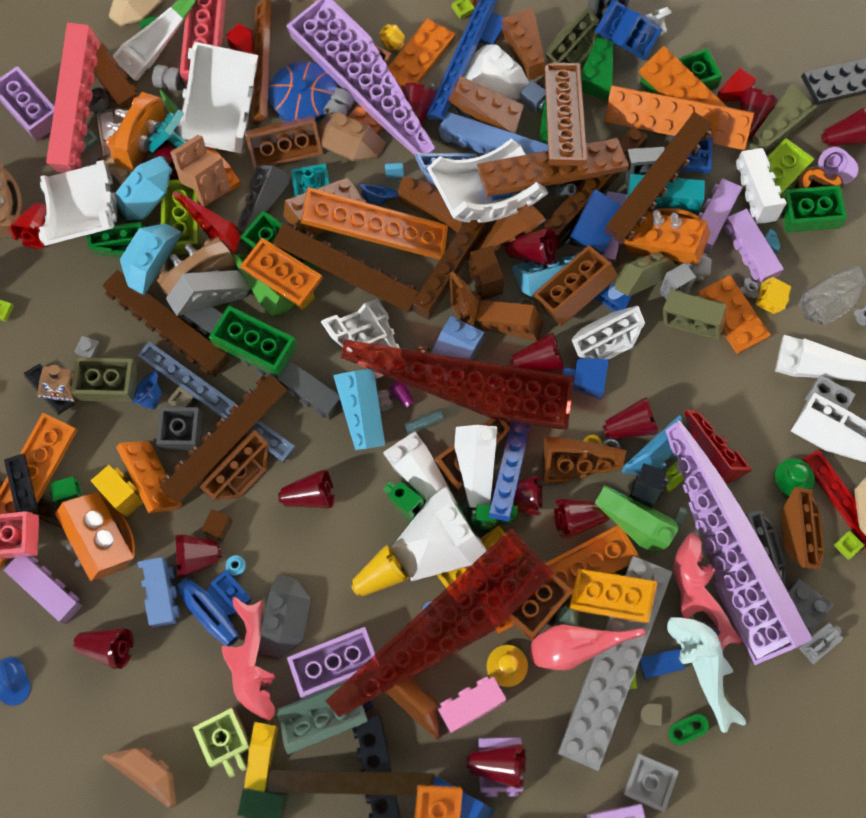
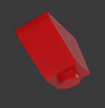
M239 22L225 35L227 44L235 51L254 54L253 32L249 27H245Z
M739 68L718 91L717 97L722 102L741 101V96L745 89L756 88L754 85L757 79Z

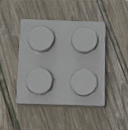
M638 753L623 795L665 813L679 771Z

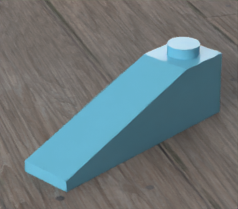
M577 255L562 257L561 261L556 260L553 265L535 264L529 261L513 265L511 268L521 291L529 295V297H534L532 294Z

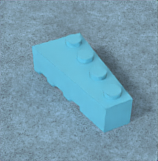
M374 369L333 375L355 450L385 446Z

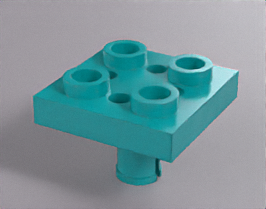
M178 109L174 114L170 112L164 120L166 122L161 121L156 127L157 133L154 132L148 139L150 143L147 149L152 153L166 139L177 148L186 143V140L174 131L184 115L181 110Z
M326 163L291 169L295 197L306 193L308 187L318 189L329 185Z

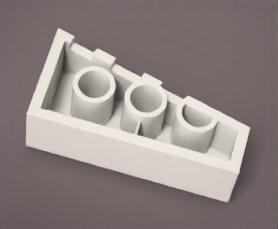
M764 149L741 151L739 158L736 160V166L741 172V184L745 186V198L750 204V215L754 218L756 224L777 221L786 205V201L779 196L781 189L779 186H775L774 173L769 172L770 163Z

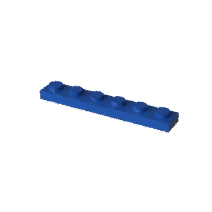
M511 422L489 518L504 521L510 520L530 425Z

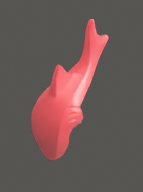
M690 533L679 547L673 562V575L681 591L682 616L688 619L696 612H705L714 622L715 628L721 632L718 639L724 651L726 645L730 643L740 644L742 639L732 627L729 618L720 605L705 589L706 584L717 571L714 566L707 563L700 565V567L698 566L697 562L700 563L703 558L701 540L697 535Z
M234 597L232 600L234 608L245 622L247 633L243 646L236 648L222 646V653L232 672L233 690L237 700L251 713L270 721L274 717L275 707L270 700L269 692L265 690L260 691V687L270 686L275 676L273 672L270 674L255 666L261 638V618L264 602L258 601L253 605H246Z
M557 625L545 630L533 639L529 649V656L538 667L565 671L573 669L577 665L620 643L642 637L646 633L644 629L605 631Z

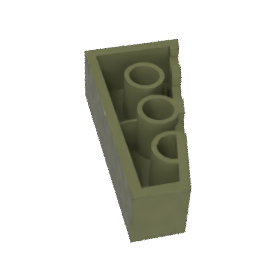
M792 83L755 133L749 147L752 150L763 148L767 155L785 138H788L813 117L818 105Z

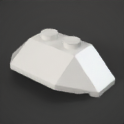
M639 306L618 310L581 328L571 340L578 357L584 359H611L634 346L641 328L645 325V321Z

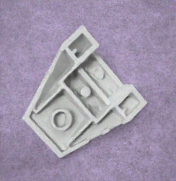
M484 45L476 51L463 76L514 101L520 99V92L529 84L521 66L498 45ZM455 106V107H456L458 110H460L468 119L474 118L471 114H469V113L466 114V113L463 112L461 109H459L457 106Z
M378 298L364 303L355 313L340 319L337 315L321 321L334 341L364 368L374 369L376 378H380L405 366L400 347L395 343L393 337L395 334L394 330L390 328L388 323V313Z
M447 487L428 499L391 547L411 581L472 566L489 555L480 538L475 536L456 506L458 503Z

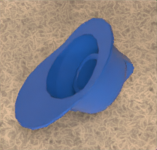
M359 184V187L362 189L361 195L369 204L381 207L387 198L398 197V191L390 187Z
M156 371L148 373L140 381L135 391L133 404L138 403L144 408H151L153 410L157 408L163 393L157 384L158 373Z
M14 657L4 658L0 661V700L6 705H19L29 695L30 682L24 665L19 659Z

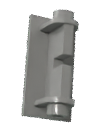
M828 623L812 636L813 640L803 644L799 649L814 665L844 639L840 635L842 630L838 626L833 627Z

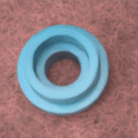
M237 555L230 557L226 562V570L233 576L242 574L246 568L245 560ZM238 562V567L232 568V564Z

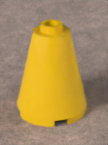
M385 545L354 577L351 588L357 596L360 594L364 597L409 579V576L405 570L402 571L401 563L393 549Z

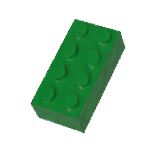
M708 48L677 58L710 91L719 87L722 74ZM641 76L640 84L645 92L660 94Z
M262 211L240 236L244 248L251 252L261 238L273 244L282 223ZM283 250L284 252L294 257L298 261L302 262L306 266L310 267L311 269L314 270L316 268V266Z
M231 306L227 307L209 336L214 346L277 378L280 377L298 347L294 337Z

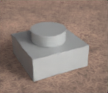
M82 336L74 353L85 358H94L101 344L99 341Z

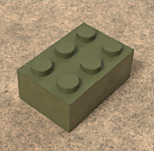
M670 290L663 308L664 325L719 341L726 323L727 305L717 300H706L699 295H688L681 290Z
M76 357L71 394L78 401L132 402L135 396L138 366L133 359Z

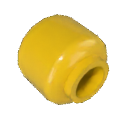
M388 24L380 31V41L389 51L400 50L404 45L405 35L399 27L394 24Z

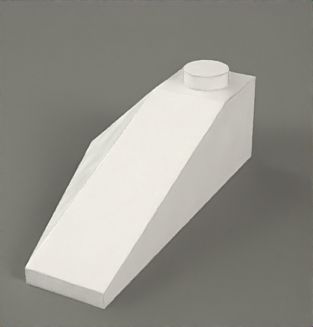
M470 425L456 427L454 448L469 507L476 508L477 504L490 505L497 426Z

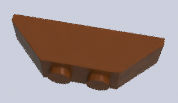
M256 430L245 435L205 475L199 487L212 500L240 498L266 471L269 443Z
M796 487L781 510L784 549L802 568L819 570L825 554L821 513L816 501L812 497V490Z
M407 677L376 678L374 682L436 740L439 738L438 706L435 703L437 699L430 692L427 691L426 694L419 689L422 685L413 677L410 680Z

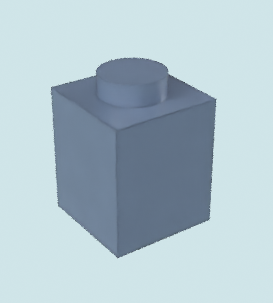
M531 80L520 92V103L534 113L543 109L544 99L546 100L545 89Z

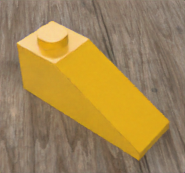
M254 723L244 788L266 792L268 771L271 768L279 727Z

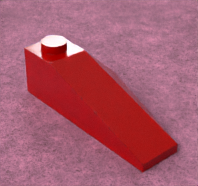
M177 192L172 194L209 238L215 239L218 237L231 253L236 251L241 235L237 232L238 228L233 222L223 219L183 194Z
M686 410L684 412L692 437L711 461L726 485L752 471L737 450L733 453L726 445L728 441L724 437L721 438L713 432L714 427L698 411Z

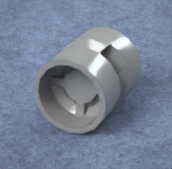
M157 64L152 75L154 87L162 89L168 87L169 90L180 91L183 86L180 68H169L168 66Z
M337 88L332 94L331 100L324 107V113L329 115L339 112L347 115L355 99L348 91Z

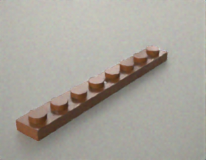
M262 0L255 6L254 55H258V61L252 87L254 90L251 122L254 124L265 120L268 115L271 0Z

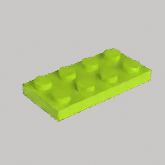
M787 138L767 157L770 163L769 172H773L775 175V186H779L781 189L780 197L814 161L813 157ZM741 184V187H742L741 190H743L744 192H746L745 186H742V184Z

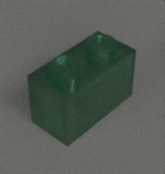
M243 788L237 815L243 816V818H283L288 796Z

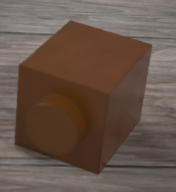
M211 509L201 531L206 535V539L214 542L217 540L223 542L233 520L230 516Z

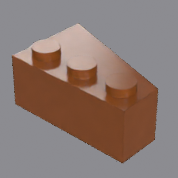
M481 300L476 316V321L483 330L499 332L531 341L539 340L543 326V320L534 305Z

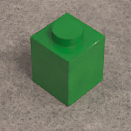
M73 476L50 483V498L58 505H61L62 502L82 497L80 483Z

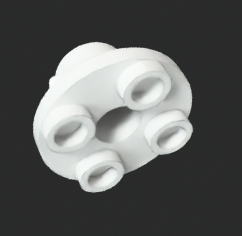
M668 7L654 11L655 15L653 16L652 13L644 15V17L663 29L660 36L667 32L664 21L665 16L671 14V9L669 10Z

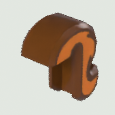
M810 167L800 175L795 189L808 188L809 186L814 188L839 185L842 189L844 181L837 174H833L830 178L822 168Z

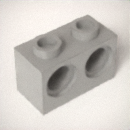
M686 263L666 273L660 288L661 294L665 299H667L670 290H681L686 294L690 292L696 276Z
M820 375L804 400L808 401L816 393L847 410L856 394L851 392L849 388L836 384L831 378ZM819 388L824 389L826 393L820 392ZM836 397L840 398L843 403L838 402Z

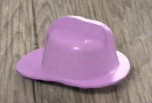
M831 147L824 150L819 157V168L825 170L830 178L833 174H837L842 177L844 184H848L857 176L858 164L844 149Z

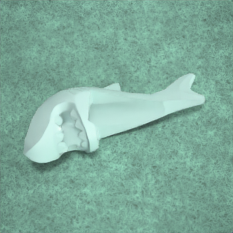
M671 617L667 628L670 635L676 639L677 644L682 646L679 660L682 664H693L701 687L716 715L721 731L726 733L731 723L745 726L746 720L729 705L724 697L723 676L733 673V669L723 657L722 646L716 633L704 623L685 618Z

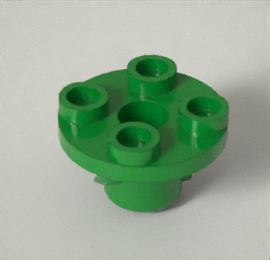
M784 460L774 470V483L785 497H790L796 487L810 490L813 488L815 481L814 473L811 467L802 460Z

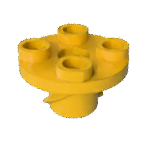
M502 645L495 648L487 660L489 677H494L497 684L502 687L518 685L523 681L528 671V662L525 654L519 648L512 645Z

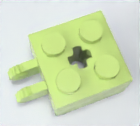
M230 708L193 727L210 767L215 768L223 764L228 776L232 777L235 773L229 760L235 757L238 767L242 771L246 770L247 767L242 753L249 750L250 740L236 709ZM222 733L227 735L225 742H220L219 740L222 738Z

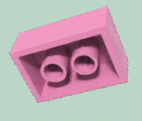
M486 676L476 682L477 687L471 690L468 687L458 693L459 697L452 701L449 698L440 704L441 708L438 711L451 735L506 702V698L494 677L489 679Z

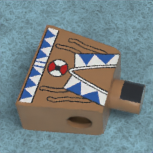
M57 365L43 367L37 398L75 402V397L71 394L72 371L59 368Z

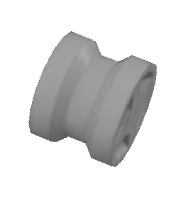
M378 391L380 412L393 407V402L389 399V391Z

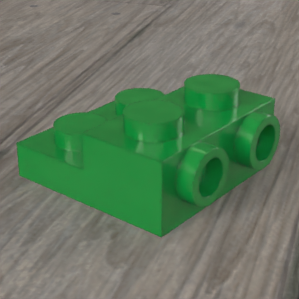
M477 504L476 510H472V526L480 528L482 532H490L491 529H494L496 521H499L502 525H510L516 521L517 506L512 507L509 521L489 518L491 505Z

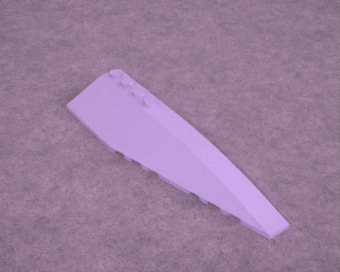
M333 0L315 1L287 25L291 38L344 90L348 91L370 116L411 153L415 155L416 153H432L435 151V147L415 116L371 37Z
M677 421L665 430L673 455L677 456L678 459L677 469L679 473H682L685 481L683 488L685 493L689 494L691 500L689 506L698 534L703 538L702 547L704 553H708L710 565L714 566L717 573H714L716 591L754 664L757 665L813 640L740 505L706 454L681 421Z

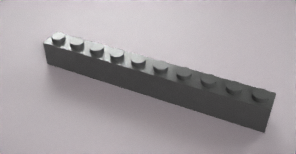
M213 307L182 315L185 323L189 326H196L198 332L203 336H210L223 314ZM240 359L241 362L244 363L246 366L249 367L250 365H252V364H250V363H248V362H246V361ZM290 360L279 378L272 375L287 390L286 393L289 396L299 398V402L302 405L315 409L314 412L321 418L326 417L330 420L342 405L339 394ZM252 365L254 368H256L255 371H256L259 375H261V376H263V375H264V376H265V375L268 376V375L270 374V373H268V372H266V371H264V370H262V369H260V368H258V367Z

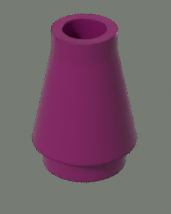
M401 379L389 387L390 393L406 408L415 402L406 382H403Z

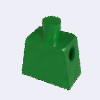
M389 481L383 488L388 494L387 497L391 504L410 521L414 519L425 505L422 497L401 481L397 485Z

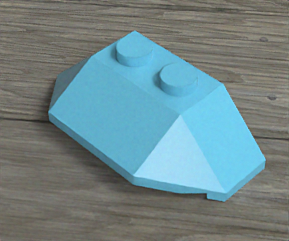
M162 156L138 165L116 191L117 209L127 221L145 220L166 195L172 168Z
M168 224L138 229L120 258L128 287L145 295L182 235L181 231Z

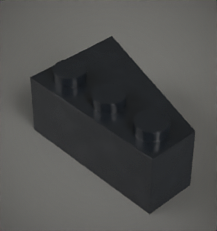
M643 463L634 480L629 497L653 508L660 495H662L663 490L666 489L669 480L665 478L667 471Z

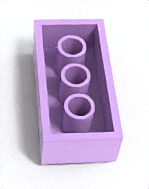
M18 66L0 78V102L37 142L51 132L54 106Z
M365 627L287 657L300 698L302 699L345 681L354 680L381 669Z

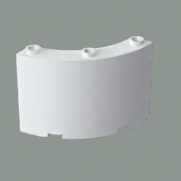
M194 42L193 48H189L188 59H191L187 89L184 88L183 99L185 101L182 112L184 115L177 124L175 132L186 142L196 135L203 136L205 146L241 153L254 90L250 86L253 87L256 76L258 55Z
M513 139L480 157L468 160H450L440 156L427 167L452 217L463 222L470 223L471 220H477L478 223L505 218L517 213L518 208L526 204L529 207L548 194L545 186L543 187L536 182L526 190L510 193L509 198L492 201L491 197L486 196L477 170V164L526 155L522 146Z
M101 160L96 162L97 164L49 177L40 176V186L45 194L47 211L45 224L39 227V238L44 243V246L112 229L115 226L114 222L117 219L116 197L114 192L111 193L110 185L113 184L107 161Z

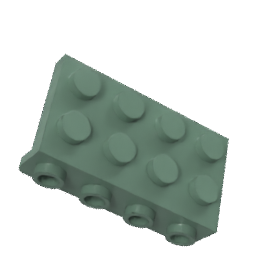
M354 680L345 681L279 708L276 711L287 754L299 751L304 747L319 743L326 738L338 735L343 731L367 722L362 700Z

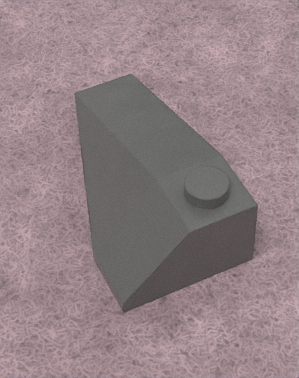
M257 165L249 187L252 188L251 193L245 199L247 207L241 213L237 231L244 233L262 211L266 212L288 187L289 174L272 165Z

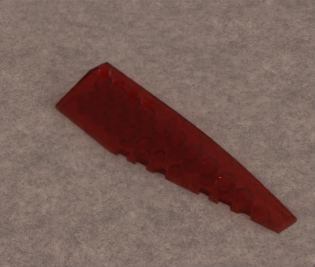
M344 340L341 358L364 368L371 369L374 372L489 418L568 431L574 376ZM347 347H349L352 350V352L347 351Z
M511 528L325 702L338 717H341L495 631L554 575V572Z

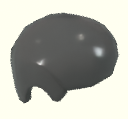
M93 88L91 90L92 100L89 101L88 107L94 113L103 112L109 106L110 95L103 88Z

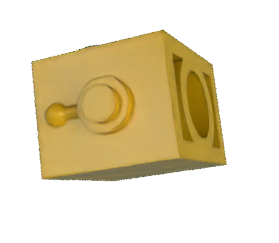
M774 277L763 281L755 305L772 314L785 310L789 302L791 286Z

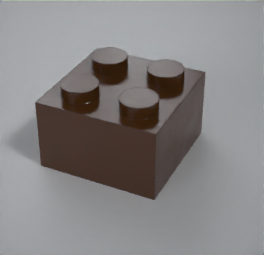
M492 246L470 252L468 272L470 278L475 280L474 288L478 295L480 294L481 299L484 300L503 294L504 276Z

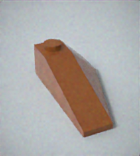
M526 204L518 208L517 213L496 220L473 251L492 246L493 251L500 249V244L516 240V235L523 231L527 234L546 220L533 205L528 207Z
M451 272V306L461 321L475 327L479 301L481 299L476 291L473 292L470 286L457 274Z
M545 437L542 453L543 482L565 483L569 482V479L577 477L582 479L586 478L589 474L597 472L602 474L623 469L626 450L568 438Z

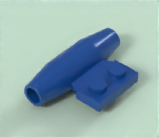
M227 570L211 582L207 592L190 578L182 580L177 585V590L192 614L211 635L225 646L230 647L236 643L240 636L228 617L237 613L232 600L236 597L248 605L252 601L250 596Z

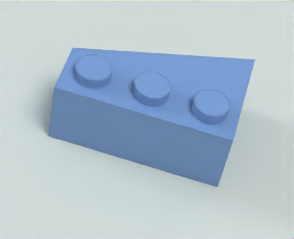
M162 557L139 561L138 567L143 568L145 580H141L142 587L146 588L147 599L144 601L149 626L157 628L178 624L180 609L179 606H176L175 599L178 598V590L174 586L173 578H176L175 567Z

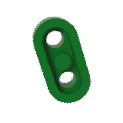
M701 714L691 715L669 727L667 732L668 739L675 745L686 744L704 735L708 731L709 723ZM695 721L699 722V729L693 727ZM676 730L681 732V738L679 739L675 737L674 733Z

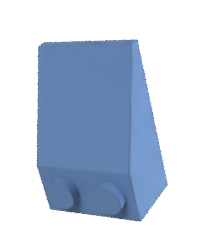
M450 316L437 339L424 370L457 387L484 341V332Z

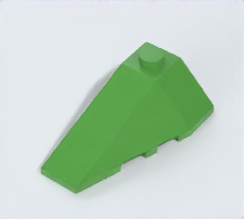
M248 254L234 255L235 263L260 305L266 309L267 313L270 315L285 314L296 305L241 270L240 266Z
M605 485L595 500V504L639 546L655 554L667 548L679 530L676 519Z

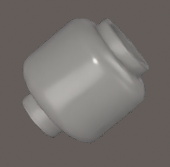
M702 254L699 265L687 263L690 270L696 276L695 281H704L705 277L711 275L712 260L707 257V254Z

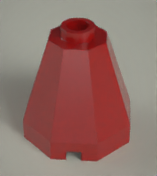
M34 203L11 223L9 231L14 240H22V245L25 247L43 248L44 243L39 238V227L45 224L46 205Z

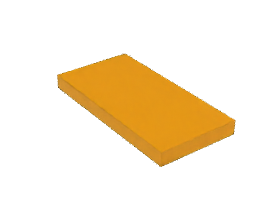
M578 569L569 608L581 612L649 624L658 583L653 580Z

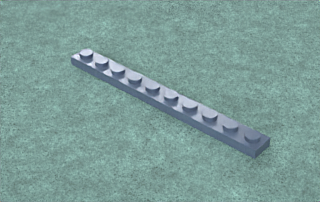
M150 341L137 355L141 360L178 387L180 386L221 418L224 417L226 419L231 414L229 410L236 403ZM259 420L245 434L247 435L256 430L269 443L268 452L283 463L296 449L293 444Z

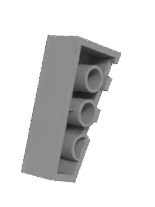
M240 270L183 273L166 297V300L176 316L241 300L247 295L250 286Z

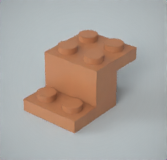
M196 135L171 152L180 183L195 190L201 206L205 207L230 190L222 158L207 152L203 136Z

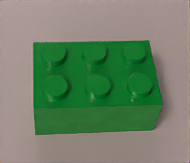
M840 185L785 190L781 199L784 198L786 201V205L782 210L785 233L840 229L847 219Z

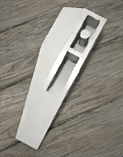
M814 393L806 402L791 432L825 451L866 463V421Z

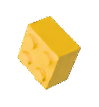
M108 465L91 480L106 499L126 517L143 503L136 487L118 467L113 469Z

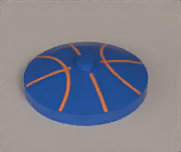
M296 62L283 67L274 75L269 85L268 96L272 109L281 119L291 121L314 115L315 122L325 117L326 114L323 109L327 102L331 100L332 94L337 89V84L317 63Z

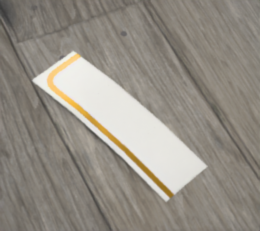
M112 109L97 113L104 156L111 154L103 137L108 130L107 123H113Z

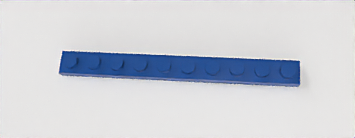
M498 0L478 1L426 114L429 119L445 118L451 105L448 99L452 87L459 76H464Z

